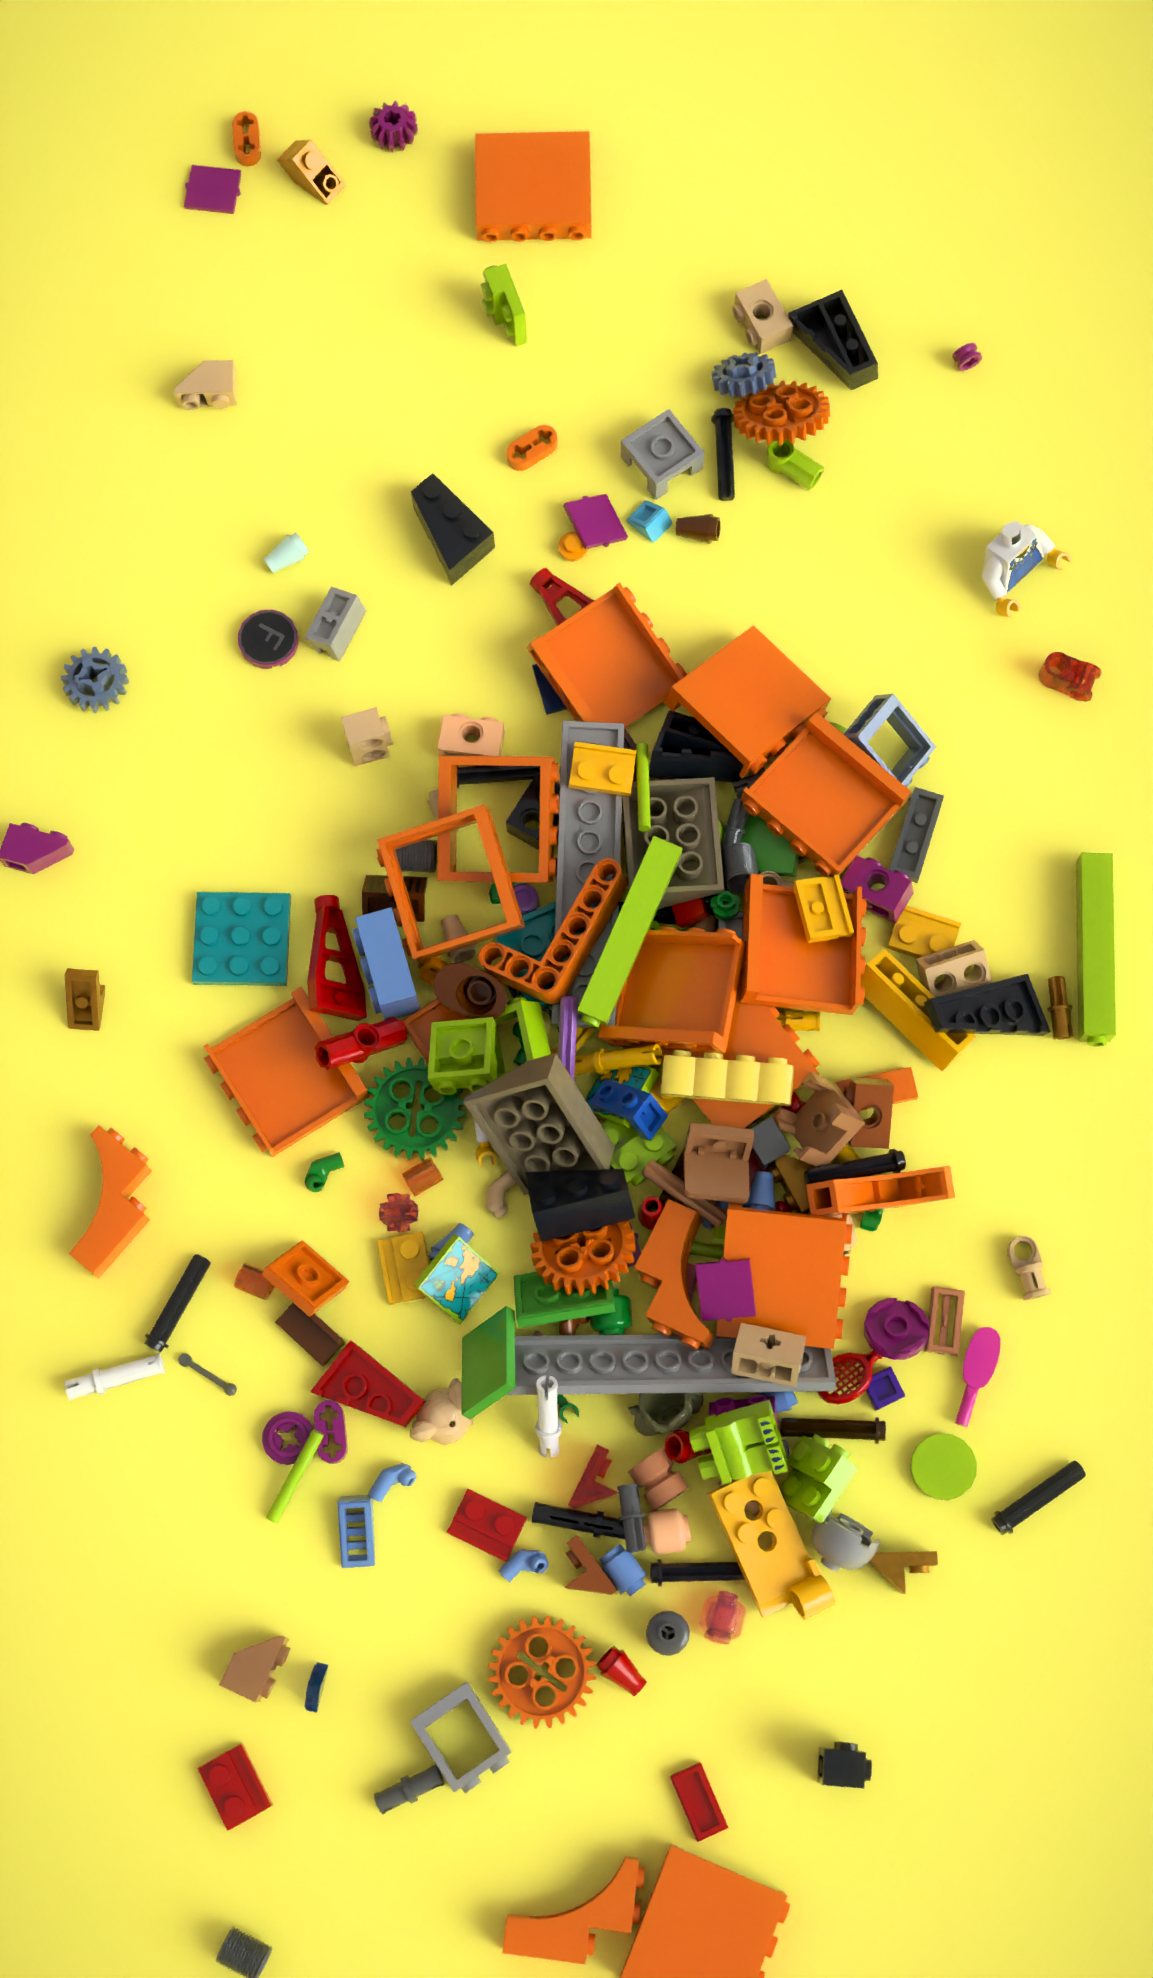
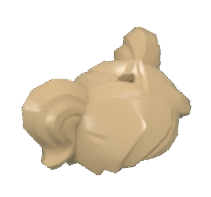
M458 1378L452 1379L448 1388H437L426 1395L424 1398L426 1402L416 1414L417 1420L412 1424L410 1437L420 1442L432 1439L442 1445H450L464 1437L467 1429L473 1424V1418L468 1419L461 1415L462 1382Z

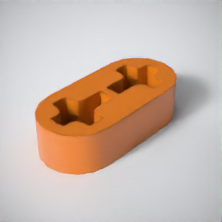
M243 111L233 118V146L238 163L249 167L258 163L261 158L260 128L257 117L251 112ZM248 123L249 133L244 134V124ZM245 144H250V154H244Z
M540 425L512 442L507 448V462L509 466L514 470L524 471L551 455L557 448V433L555 429L548 425ZM543 436L544 439L549 438V444H546L545 442L539 443V437ZM515 452L525 453V459L515 458Z

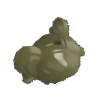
M639 1393L638 1405L631 1406L628 1410L631 1415H635L634 1426L640 1434L655 1436L659 1433H670L683 1428L689 1422L691 1415L700 1411L704 1400L702 1393Z

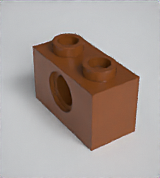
M850 1078V1085L845 1087L844 1095L859 1114L864 1107H873L871 1117L863 1119L865 1124L848 1142L850 1147L889 1149L894 1085L888 1079Z

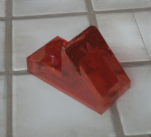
M597 1444L568 1504L569 1508L576 1510L618 1496V1492L596 1482L598 1476L604 1479L612 1463V1460L607 1458L609 1455L608 1449Z

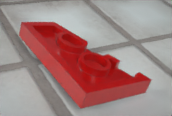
M352 1340L349 1341L310 1391L313 1394L403 1427H407L426 1402V1400Z

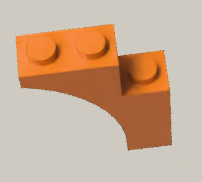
M100 1125L90 1135L96 1144L102 1164L103 1183L101 1198L91 1225L76 1246L69 1252L75 1260L98 1279L150 1221L144 1214L147 1208L133 1196L129 1200L127 1199L152 1171L145 1164L149 1159L136 1147L131 1151L122 1145L125 1139L112 1127L106 1131Z
M950 1166L806 1184L810 1213L817 1216H831L842 1213L854 1214L955 1198Z
M668 1199L634 1267L641 1276L640 1281L658 1289L645 1317L653 1324L651 1329L666 1337L673 1333L681 1337L680 1342L694 1350H698L700 1346L710 1350L715 1338L700 1322L695 1313L687 1283L689 1253L703 1220L697 1211Z
M625 1856L620 1868L605 1888L587 1902L573 1909L544 1916L508 1913L502 1953L585 1964L586 1955L593 1956L596 1934L589 1933L590 1928L631 1933L632 1924L639 1925L641 1903H635L636 1888L643 1889L645 1867L639 1866V1858Z

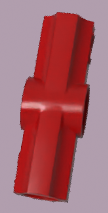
M395 1017L372 1025L361 1023L351 1032L318 1042L315 1046L316 1060L320 1067H325L327 1070L350 1062L363 1063L371 1055L403 1045L407 1041V1028L402 1020H398Z

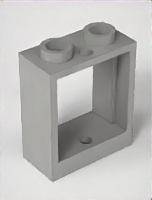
M469 1682L464 1683L409 1721L453 1792L461 1788L464 1794L481 1783L478 1776L490 1768L494 1774L510 1762L507 1755L512 1753L511 1748ZM465 1700H468L499 1751L457 1779L426 1727Z

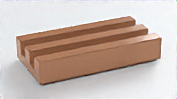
M932 1286L928 1315L929 1337L925 1345V1352L949 1354L950 1356L959 1355L965 1297L964 1290ZM940 1294L944 1295L939 1344L933 1345L938 1296ZM951 1296H955L956 1307L951 1347H946Z

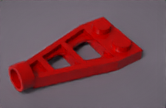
M547 568L538 571L529 583L541 596L557 626L567 620L556 605L565 596L570 597L581 606L580 610L594 601L553 575Z
M335 895L318 896L314 899L316 921L307 979L309 1010L360 1021L367 1017L364 985L342 910H340L339 898ZM326 932L336 935L340 951L326 948ZM327 960L341 964L346 979L345 984L326 979L325 967Z

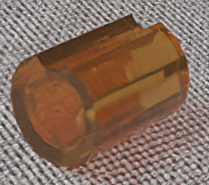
M431 1157L401 1174L414 1197L444 1180Z
M245 1262L241 1270H239L234 1287L266 1301L270 1297L274 1285L261 1275L264 1271L263 1269Z

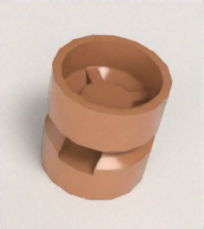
M664 1448L653 1453L628 1471L635 1484H639V1487L646 1489L644 1497L653 1511L669 1503L689 1488L680 1472H673L671 1470L674 1463L668 1458Z

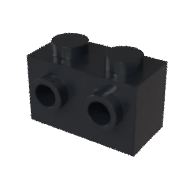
M834 1741V1748L819 1747L817 1783L826 1786L865 1789V1781H871L872 1761L866 1758V1752L858 1750V1744Z

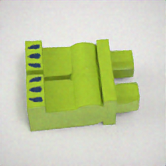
M770 1400L728 1411L718 1416H707L706 1425L690 1430L689 1438L693 1451L697 1452L711 1448L713 1454L698 1458L699 1470L703 1480L720 1477L722 1485L732 1483V1480L745 1479L753 1474L772 1470L774 1474L788 1472L787 1454Z

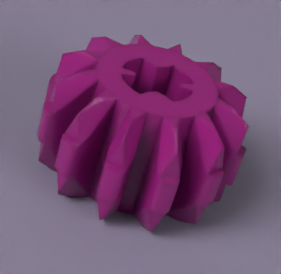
M396 100L390 106L383 102L382 109L374 108L373 117H370L369 120L372 139L378 141L381 149L389 146L391 152L398 146L404 151L405 143L413 144L414 136L418 132L414 111H409L406 103L399 107Z

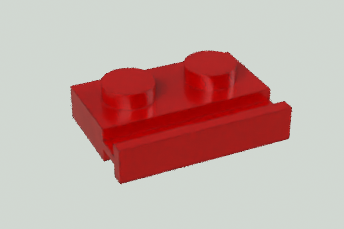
M467 1489L446 1533L507 1562L527 1517Z
M243 1743L197 1768L227 1831L273 1806Z

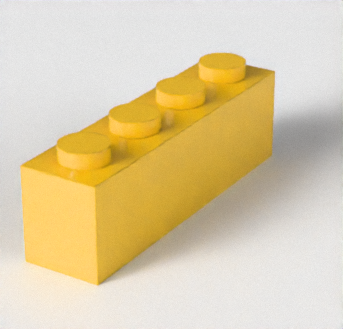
M883 949L865 965L864 974L861 975V986L865 987V998L941 1071H944L976 1038L974 1034L935 1032L924 1002L935 998V996L886 949Z

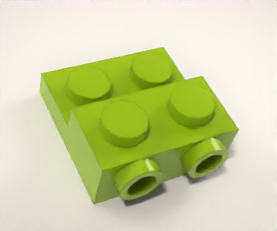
M507 264L492 265L485 268L483 271L485 282L481 283V289L484 296L482 302L486 315H492L496 326L503 324L507 337H513L516 347L526 344L525 311Z
M493 1017L431 1022L427 1079L434 1090L444 1095L455 1094L458 1088H469V1090L476 1092L497 1079L498 1056L495 1053L496 1022Z
M609 1121L601 1125L615 1147L610 1167L612 1169H624L628 1186L633 1184L636 1187L647 1179L642 1175V1170L650 1160L665 1166L675 1158L674 1152L677 1150V1145L662 1126L651 1141L641 1138L632 1125L626 1128Z
M814 1434L810 1439L803 1435L787 1459V1465L793 1470L783 1482L780 1491L788 1507L822 1525L858 1468L848 1460L850 1453L842 1447L833 1444L830 1449L831 1444L822 1437Z

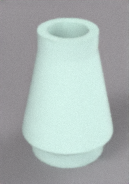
M295 532L291 536L287 534L273 551L263 559L271 571L275 573L282 568L304 560V556L309 553V550Z

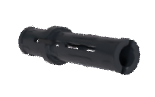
M535 1502L532 1523L592 1533L593 1537L600 1538L603 1535L625 1540L623 1521H619V1518L605 1516L602 1511H597V1514Z

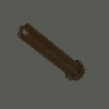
M875 1417V1421L782 1418L780 1421V1433L782 1436L803 1437V1435L813 1437L816 1434L822 1438L874 1440L875 1444H878L879 1441H885L886 1422L879 1421V1417Z

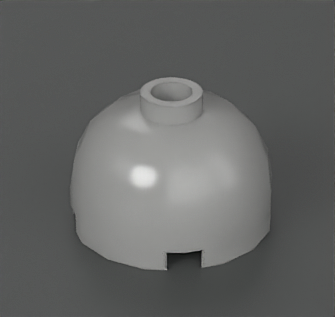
M831 1509L822 1525L815 1522L812 1531L814 1548L822 1556L820 1562L836 1572L839 1571L840 1567L847 1570L862 1568L875 1555L881 1540L878 1538L872 1541L870 1538L873 1532L847 1515L841 1513L838 1518L830 1516L833 1510Z

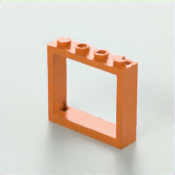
M439 756L438 819L457 813V766H540L539 873L509 872L512 882H553V876H557V858H554V845H558L559 830L558 826H554V814L559 813V795H555V782H559L560 779L558 763H555V757ZM457 830L438 836L437 881L494 882L492 872H456Z
M483 804L377 839L379 849H376L377 859L381 867L385 866L388 878L384 879L386 890L390 897L394 896L397 908L393 909L397 925L399 927L403 926L406 938L402 939L403 947L406 948L408 957L412 956L413 960L421 962L526 928L492 815L486 805ZM477 823L507 922L424 948L395 850Z

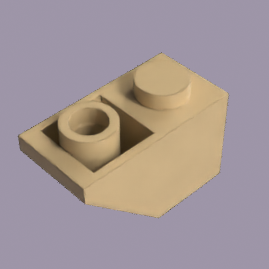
M206 360L197 366L174 388L179 408L194 410L199 407H215L224 409L229 406H237V371L234 361Z

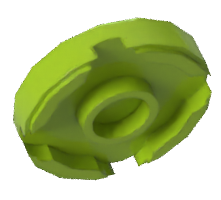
M938 1433L925 1438L915 1448L911 1458L910 1473L915 1485L923 1494L938 1500H951L962 1496L971 1488L977 1475V1461L972 1449L963 1439L952 1434Z

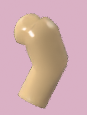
M508 1170L489 1185L486 1191L485 1207L495 1218H501L507 1213L508 1206L504 1204L505 1193L516 1184Z

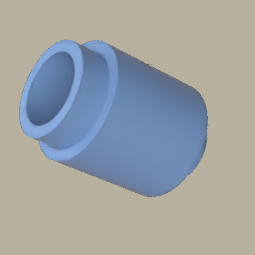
M621 1544L599 1559L604 1566L602 1570L620 1595L627 1592L631 1596L646 1585L642 1579L647 1574L632 1553L625 1550Z

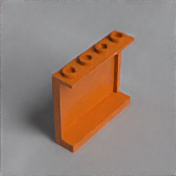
M590 131L475 133V215L477 241L514 240L522 242L533 239H542L544 241L572 239L578 241L584 238H592Z
M620 582L613 589L554 629L532 641L526 649L575 721L624 724V728H626L663 703L671 687L687 674L679 663L675 664L669 656L670 649L667 643L661 637H656L651 629L653 624L650 618L644 612L640 613L634 604L636 599L629 588H623Z
M753 625L674 684L664 704L672 712L682 705L744 765L739 774L741 778H744L751 771L754 773L760 771L771 755L774 757L779 756L786 749L788 742L792 739L795 740L806 728L808 720L816 712L825 718L828 714L826 708L831 698Z
M816 712L808 720L806 728L749 789L746 787L743 790L740 801L743 802L742 805L749 814L755 817L758 815L766 822L767 828L778 837L782 835L789 841L790 847L796 854L809 858L814 863V868L821 875L833 877L834 875H840L907 802L912 791Z
M750 874L744 886L742 941L746 943L741 968L740 1003L853 1015L858 1006L863 1004L865 998V987L861 986V975L864 974L866 960L865 957L861 956V946H864L866 939V928L862 927V917L865 916L867 902L866 899L862 898V887L857 886L853 894L844 893L854 929L853 935L851 937L842 936L838 939L807 943L793 887L763 884V875Z
M666 926L660 927V930L649 929L616 1004L615 1026L607 1025L606 1027L600 1025L598 1037L614 1047L637 1048L658 1044L662 1050L726 1053L746 943L737 937L734 931L723 928L717 929V932H707L706 930L694 927L689 928L688 931H678L675 928Z
M740 974L726 1053L719 1054H723V1060H736V1055L754 1056L755 1062L768 1063V1058L770 1057L787 1059V1064L794 1067L793 1093L802 1086L803 1079L810 1071L820 1075L815 1068L820 1063L809 1049L804 1052L801 1051L796 1044L800 1038L789 1024L784 1028L776 1019L780 1013L774 1006L740 1003ZM662 1050L663 1057L660 1058L664 1061V1055H672V1050ZM690 1051L692 1052L691 1057L704 1058V1053H710ZM692 1098L713 1125L745 1129L776 1106Z
M302 987L291 992L293 997L291 1000L212 1048L208 1044L204 1046L209 1054L204 1058L213 1074L218 1071L221 1073L225 1081L220 1083V1086L229 1100L234 1097L237 1099L241 1106L236 1110L245 1126L252 1123L257 1131L252 1136L261 1152L268 1149L272 1157L370 1097L366 1087L350 1063L330 1070L320 1067L316 1060L315 1046L320 1041L332 1038L333 1035L319 1013L309 1010V998Z
M729 1202L723 1258L726 1261L750 1259L756 1316L732 1318L730 1322L726 1321V1319H717L716 1336L737 1338L741 1323L806 1336L805 1346L834 1349L835 1339H842L843 1320L837 1319L838 1307L845 1308L847 1288L840 1287L841 1275L848 1276L850 1256H843L844 1244H851L853 1224H846L847 1214L842 1213V1218L743 1208L742 1203Z
M670 1843L619 1978H764L765 1972L760 1969L765 1956L771 1958L778 1940L777 1937L773 1936L778 1922L784 1924L790 1908V1903L785 1902L787 1894L698 1857Z

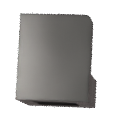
M772 1117L751 1128L754 1129V1142L751 1154L762 1171L768 1168L769 1163L790 1151V1145Z

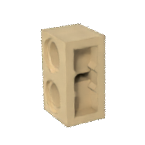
M377 707L341 717L354 766L390 757L387 746H391L393 743L386 716L379 717Z
M975 940L915 959L921 984L935 997L992 983L985 950ZM974 964L972 971L964 974L965 969ZM945 974L941 982L934 984L939 975Z

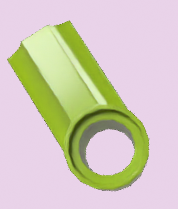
M784 440L782 445H779L778 441H773L768 445L766 464L771 472L785 474L807 490H810L817 484L824 472L823 466L794 448V444L788 440ZM783 453L786 457H777L774 454Z

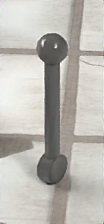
M184 1353L179 1356V1364L181 1366L191 1367L223 1388L228 1396L236 1393L237 1387L235 1384H227L193 1362L189 1354Z

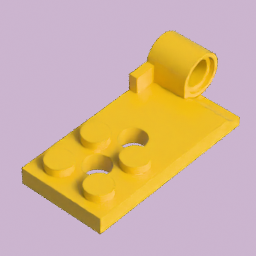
M772 1471L753 1474L741 1480H733L732 1483L725 1484L707 1493L761 1617L764 1618L793 1603L800 1617L806 1620L835 1605L833 1592L825 1578L820 1574L815 1560L809 1557ZM754 1500L759 1506V1514L755 1519L749 1520L744 1514V1507L746 1503ZM768 1531L772 1535L773 1543L768 1550L763 1551L758 1546V1537L762 1532Z

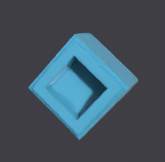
M647 500L626 520L629 525L653 543L672 525L666 509Z

